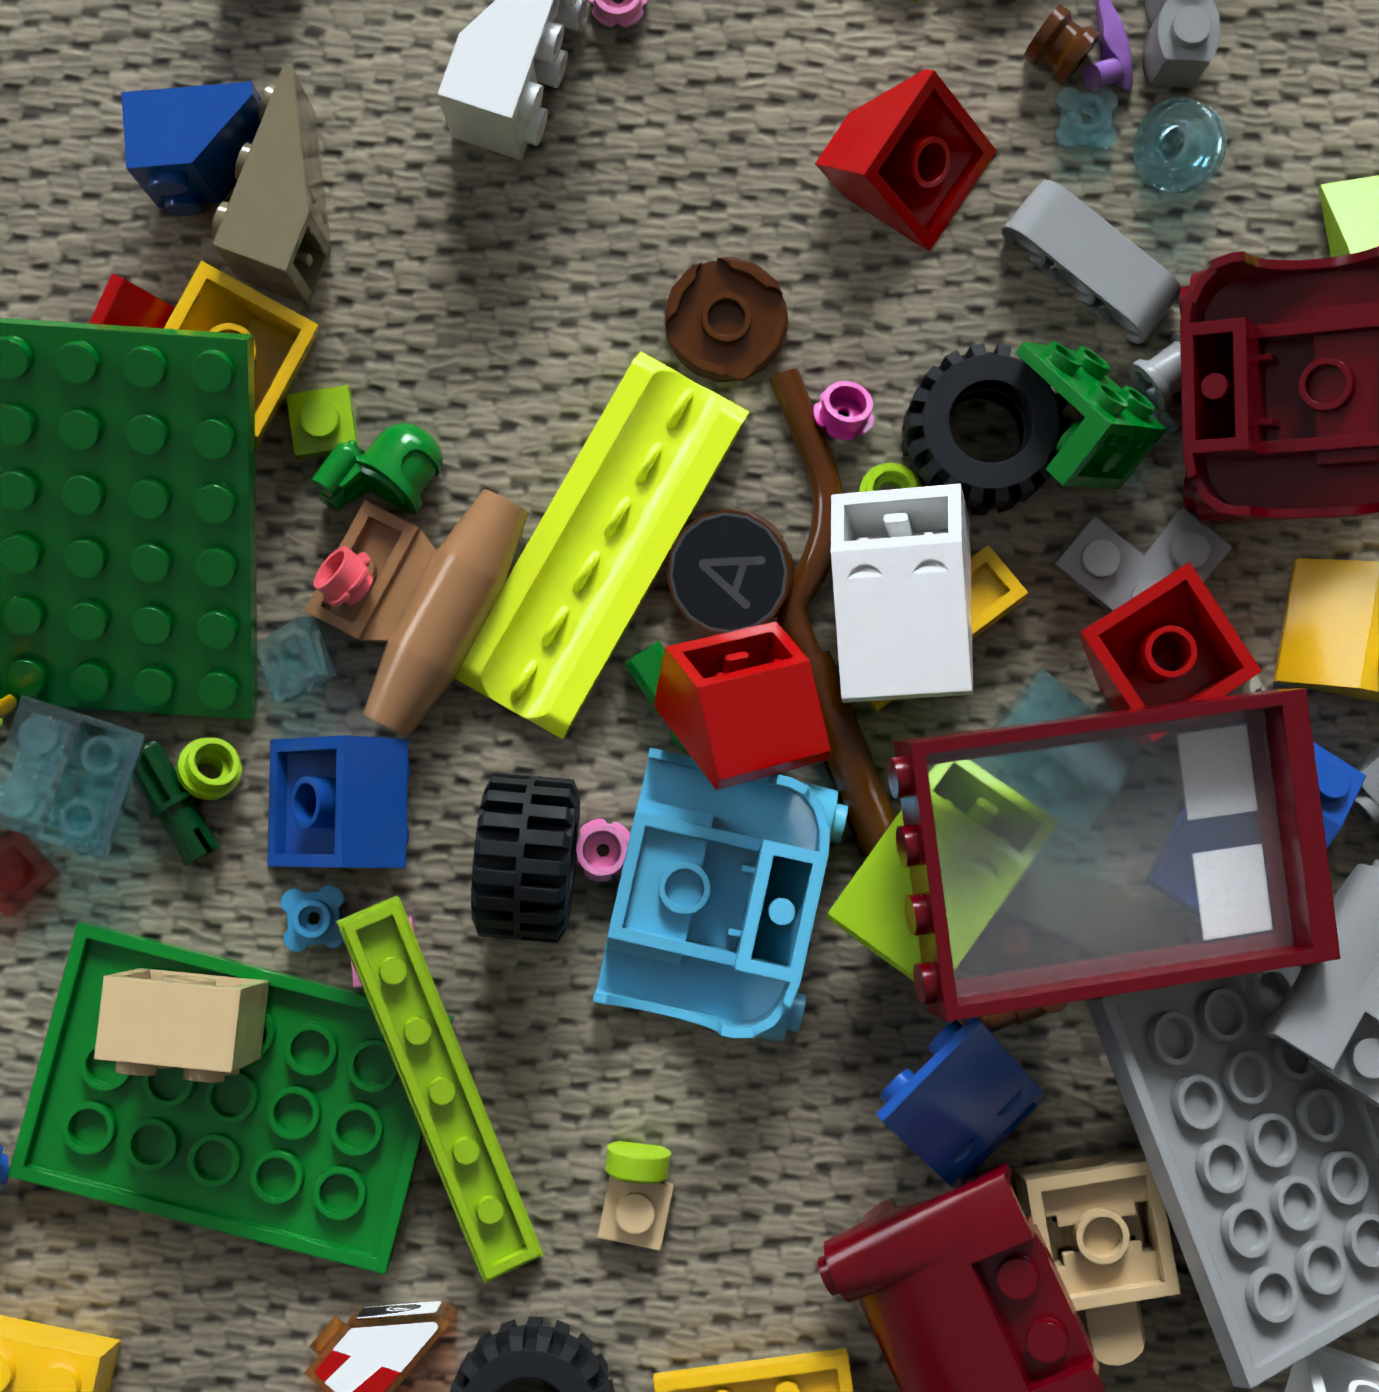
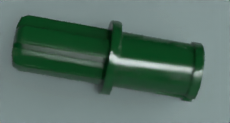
M151 741L142 744L125 757L128 768L153 808L148 815L151 819L159 818L182 857L184 866L192 864L198 858L204 857L222 846L192 799L194 796L180 784L176 770L160 743Z

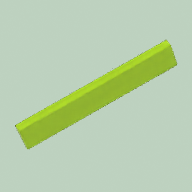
M394 896L336 921L480 1278L485 1284L543 1256V1251L400 897Z

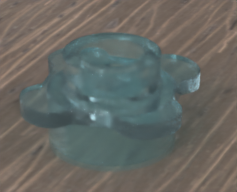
M1067 87L1060 91L1055 101L1056 107L1061 111L1059 127L1055 131L1057 143L1065 149H1072L1073 147L1089 148L1092 146L1099 150L1110 148L1117 138V131L1112 126V112L1118 105L1116 95L1107 88H1101L1096 93H1080L1074 87ZM1089 114L1092 121L1090 123L1082 122L1081 115Z

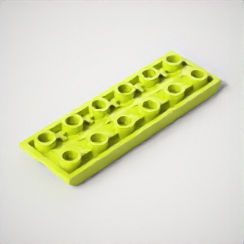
M640 351L629 366L509 574L503 590L455 679L564 740L666 562L673 544L681 530L686 527L750 412Z

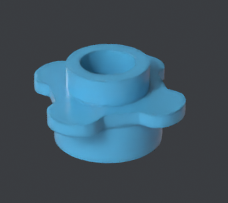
M325 885L319 892L304 893L298 888H293L284 893L280 905L287 913L288 930L285 932L283 940L290 950L301 952L309 945L325 944L329 948H337L344 943L336 921L342 919L340 907L345 901L341 889L334 885ZM312 912H316L320 916V921L315 925L311 924L308 920Z

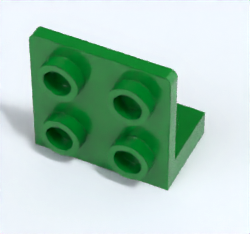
M1023 341L1016 354L1085 416L1083 421L1072 425L1061 436L1056 446L1058 453L1045 470L1062 486L1120 489L1167 431L1162 424L1151 416L1155 410L1154 405L1144 395L1129 386H1124L1121 389L1106 375L1111 369L1108 363L1086 347L1079 346L1077 350H1072L1055 341H1050L1048 345Z

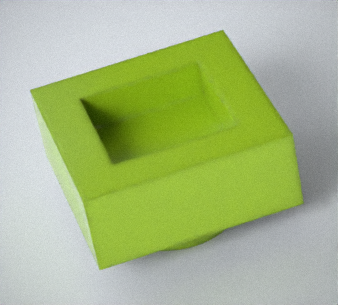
M348 385L286 394L294 455L297 459L329 455L336 445L347 443L349 440H354L359 447L352 392Z

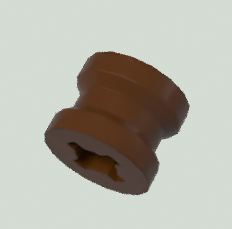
M1060 4L1038 30L1027 47L1023 58L1033 65L1044 64L1052 70L1053 80L1064 87L1089 55L1101 33L1091 26L1081 28L1072 21L1071 12Z

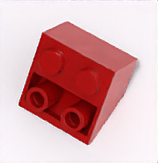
M777 621L665 647L654 708L716 790L829 760L831 749L810 660Z

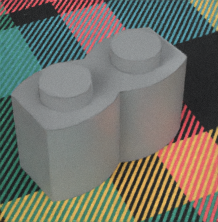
M1145 0L1147 16L1152 24L1146 36L1142 54L1143 69L1150 86L1193 88L1213 59L1220 42L1221 23L1214 1Z

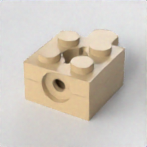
M1136 1148L1013 1168L1020 1206L1025 1216L1030 1215L1034 1225L1037 1224L1094 1347V1355L1097 1361L1114 1366H1122L1132 1362L1143 1352L1146 1339L1139 1301L1181 1294L1167 1212L1143 1150Z

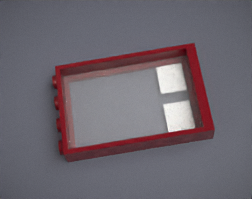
M1306 688L1273 689L893 742L895 757L888 759L887 777L892 796L895 799H901L904 826H898L896 829V846L901 865L904 868L909 867L913 892V894L906 895L905 916L911 935L918 936L922 962L914 965V985L920 1004L927 1005L928 1012L946 1022L1341 959Z

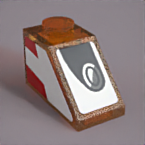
M434 1301L357 1308L345 1323L335 1315L309 1345V1348L317 1356L304 1374L325 1392H393L449 1327L458 1309L449 1301Z

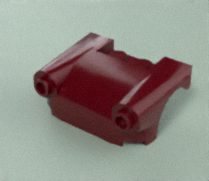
M1379 246L1343 256L1307 260H1273L1255 257L1245 251L1232 252L1212 259V265L1208 269L1193 272L1190 285L1181 286L1179 293L1181 315L1183 458L1187 474L1184 479L1183 494L1187 512H1196L1198 521L1201 524L1379 516Z
M1008 1162L994 1167L987 1173L961 1187L926 1201L906 1206H897L893 1197L885 1200L867 1212L861 1223L824 1241V1256L818 1258V1268L826 1289L832 1296L840 1294L848 1303L859 1300L900 1392H1106L1099 1376L1100 1366L1094 1355V1347L1037 1224L1034 1225L1030 1215L1025 1216L1009 1182L1012 1170Z

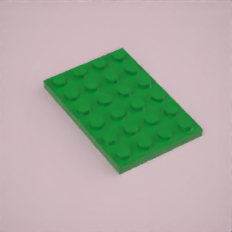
M0 318V699L11 694L17 700V704L246 720L254 718L258 698L254 335Z
M77 922L8 1177L386 1274L393 1256L423 1135L365 993L89 922ZM146 968L269 981L261 1059L241 1068L238 1075H225V1081L218 1083L183 1079L184 1068L178 1067L158 1068L157 1075L153 1076L116 1073V1061L94 1059L104 976ZM447 1015L451 1026H453L455 1016Z

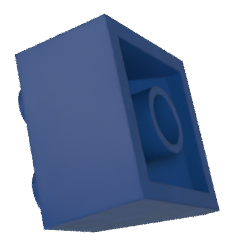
M252 81L121 92L126 169L158 208H165V211L172 215L190 216L203 212V204L221 203L238 181L235 178V165L239 152L246 142L253 143L261 123L258 117L261 97Z
M340 735L270 740L267 866L406 868V847L409 841L407 785L410 778L408 739Z

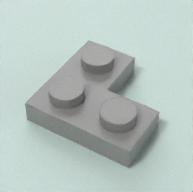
M1184 507L1175 514L1144 554L1140 553L1096 516H1093L1052 567L1110 613L1188 562L1191 563L1204 583L1232 549V546L1205 524H1201Z

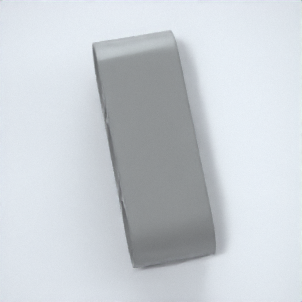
M1044 179L1001 228V234L1008 244L1012 245L1014 241L1032 254L1029 261L1058 284L1064 280L1080 293L1077 299L1103 321L1108 323L1112 319L1126 330L1128 335L1125 338L1132 343H1143L1179 299L1181 285L1169 271L1070 191L1051 180Z

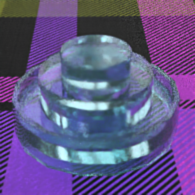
M1188 97L1170 98L1156 105L1144 117L1135 135L1133 157L1137 172L1148 185L1171 194H1189L1204 187L1218 173L1226 155L1227 134L1223 119L1213 107Z

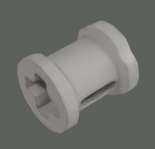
M1180 330L1171 335V344L1147 361L1138 359L1129 366L1130 379L1154 405L1155 409L1159 411L1172 404V396L1181 390Z

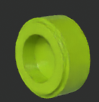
M623 1141L612 1142L607 1145L604 1169L610 1177L623 1182L635 1184L660 1183L669 1177L671 1151L659 1145Z

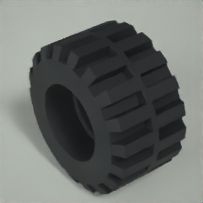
M984 343L970 345L964 355H960L958 350L946 355L940 366L936 367L933 365L925 374L909 403V408L903 420L902 430H905V437L902 441L903 456H910L912 463L909 469L913 471L916 478L921 477L927 486L961 483L967 508H972L971 515H986L990 509H997L998 513L1012 509L1016 503L1024 502L1031 497L1051 476L1045 469L1058 453L1056 446L1059 439L1071 427V418L1063 417L1062 411L1068 405V401L1061 394H1055L1051 385L1022 359L1018 360L1011 357L1012 346L998 344L994 352H986ZM976 398L992 400L1002 405L1013 416L1019 429L1020 442L1016 453L1010 459L996 463L981 462L966 455L957 446L951 435L949 417L952 410L959 403Z
M495 772L486 785L478 816L471 883V915L478 936L559 943L568 927L576 871V846L579 837L580 794L574 779Z
M529 1317L527 1324L517 1326L515 1319L502 1323L499 1332L494 1335L488 1331L478 1340L474 1350L467 1353L450 1389V1392H496L500 1387L512 1380L537 1378L550 1383L560 1392L615 1391L613 1379L608 1380V1364L602 1353L595 1356L591 1351L592 1341L583 1333L578 1338L568 1333L570 1325L556 1320L555 1328L543 1326V1317Z

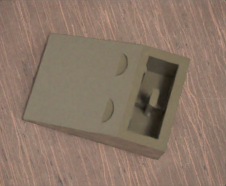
M283 65L277 83L268 84L262 94L258 110V117L261 123L253 143L246 142L239 152L235 165V178L238 181L229 203L223 201L216 210L211 226V236L214 239L212 245L239 280L309 305L330 253L331 241L316 113L294 69Z

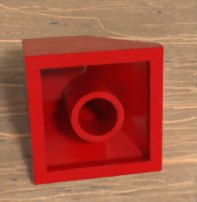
M924 69L851 111L815 165L843 197L925 250L930 251L997 150L935 70Z

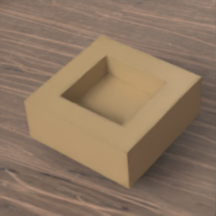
M609 1177L597 1238L661 1251L674 1183L663 1181L656 1184H635Z

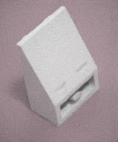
M495 0L459 33L438 91V97L452 138L521 161L528 143L535 146L539 144L545 130L548 109L541 107L544 88L538 82L554 88L559 87L568 60V51L561 49L564 27L574 31L579 30L585 16L588 0Z
M961 483L831 495V564L841 699L843 703L973 695L970 518Z

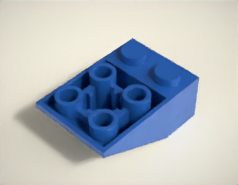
M977 1017L970 1018L964 1025L958 1020H954L947 1025L929 1045L928 1049L934 1056L916 1074L908 1068L893 1079L880 1095L885 1105L876 1113L905 1144L953 1189L960 1187L1046 1099L1043 1090Z

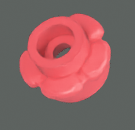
M342 546L331 553L318 569L313 582L314 587L324 594V601L332 607L340 606L343 603L354 605L360 601L368 592L373 582V575L369 573L368 569L371 561L370 557L364 552L357 555L346 546Z

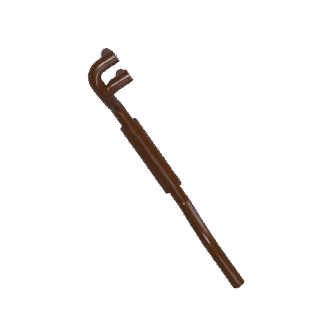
M794 368L775 375L770 379V383L808 476L812 491L813 513L808 540L795 568L792 593L777 616V621L810 660L831 749L829 760L824 761L834 790H838L840 804L848 806L846 820L862 858L871 853L896 816L851 703H843L841 699L840 676L830 651L821 652L808 619V607L824 582L831 566V495L843 493L835 459L823 429L814 420L813 405L798 368ZM992 917L957 965L960 970L968 971L988 962H996L1004 972L1039 967L1026 950L1029 943L1026 930L1018 924L999 923ZM1067 1003L980 1016L978 1019L993 1033L1012 1024L1019 1026L1045 1014L1060 1012L1066 1007Z

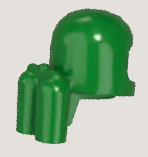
M398 423L385 428L364 454L363 449L358 447L354 440L336 445L310 481L320 492L318 495L319 499L326 506L337 512L347 502L352 503L366 491L370 490L387 502L400 507L412 515H416L423 506L420 495L443 468V455L439 444L427 431L414 424Z

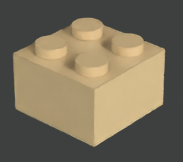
M146 968L105 975L103 978L94 1059L116 1061L115 1072L120 1074L153 1076L157 1075L158 1068L178 1067L184 1068L183 1079L209 1083L224 1082L225 1075H238L241 1068L261 1059L269 981Z

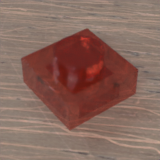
M14 826L0 838V911L5 917H12L60 875L58 870L20 827Z

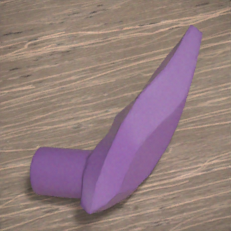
M1096 0L1098 30L1101 33L1099 37L1101 61L1088 64L1083 71L1084 82L1090 89L1114 84L1131 91L1133 85V62L1123 22L1112 5L1111 0Z

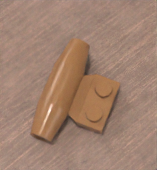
M484 489L436 550L425 532L418 526L366 500L363 501L338 548L346 546L357 555L364 552L370 557L371 561L368 569L369 573L373 575L371 587L356 604L348 605L343 603L337 607H332L324 601V594L316 589L304 611L363 643H387L363 712L364 716L404 737L409 738L457 676L503 590L529 515L525 509L499 494Z

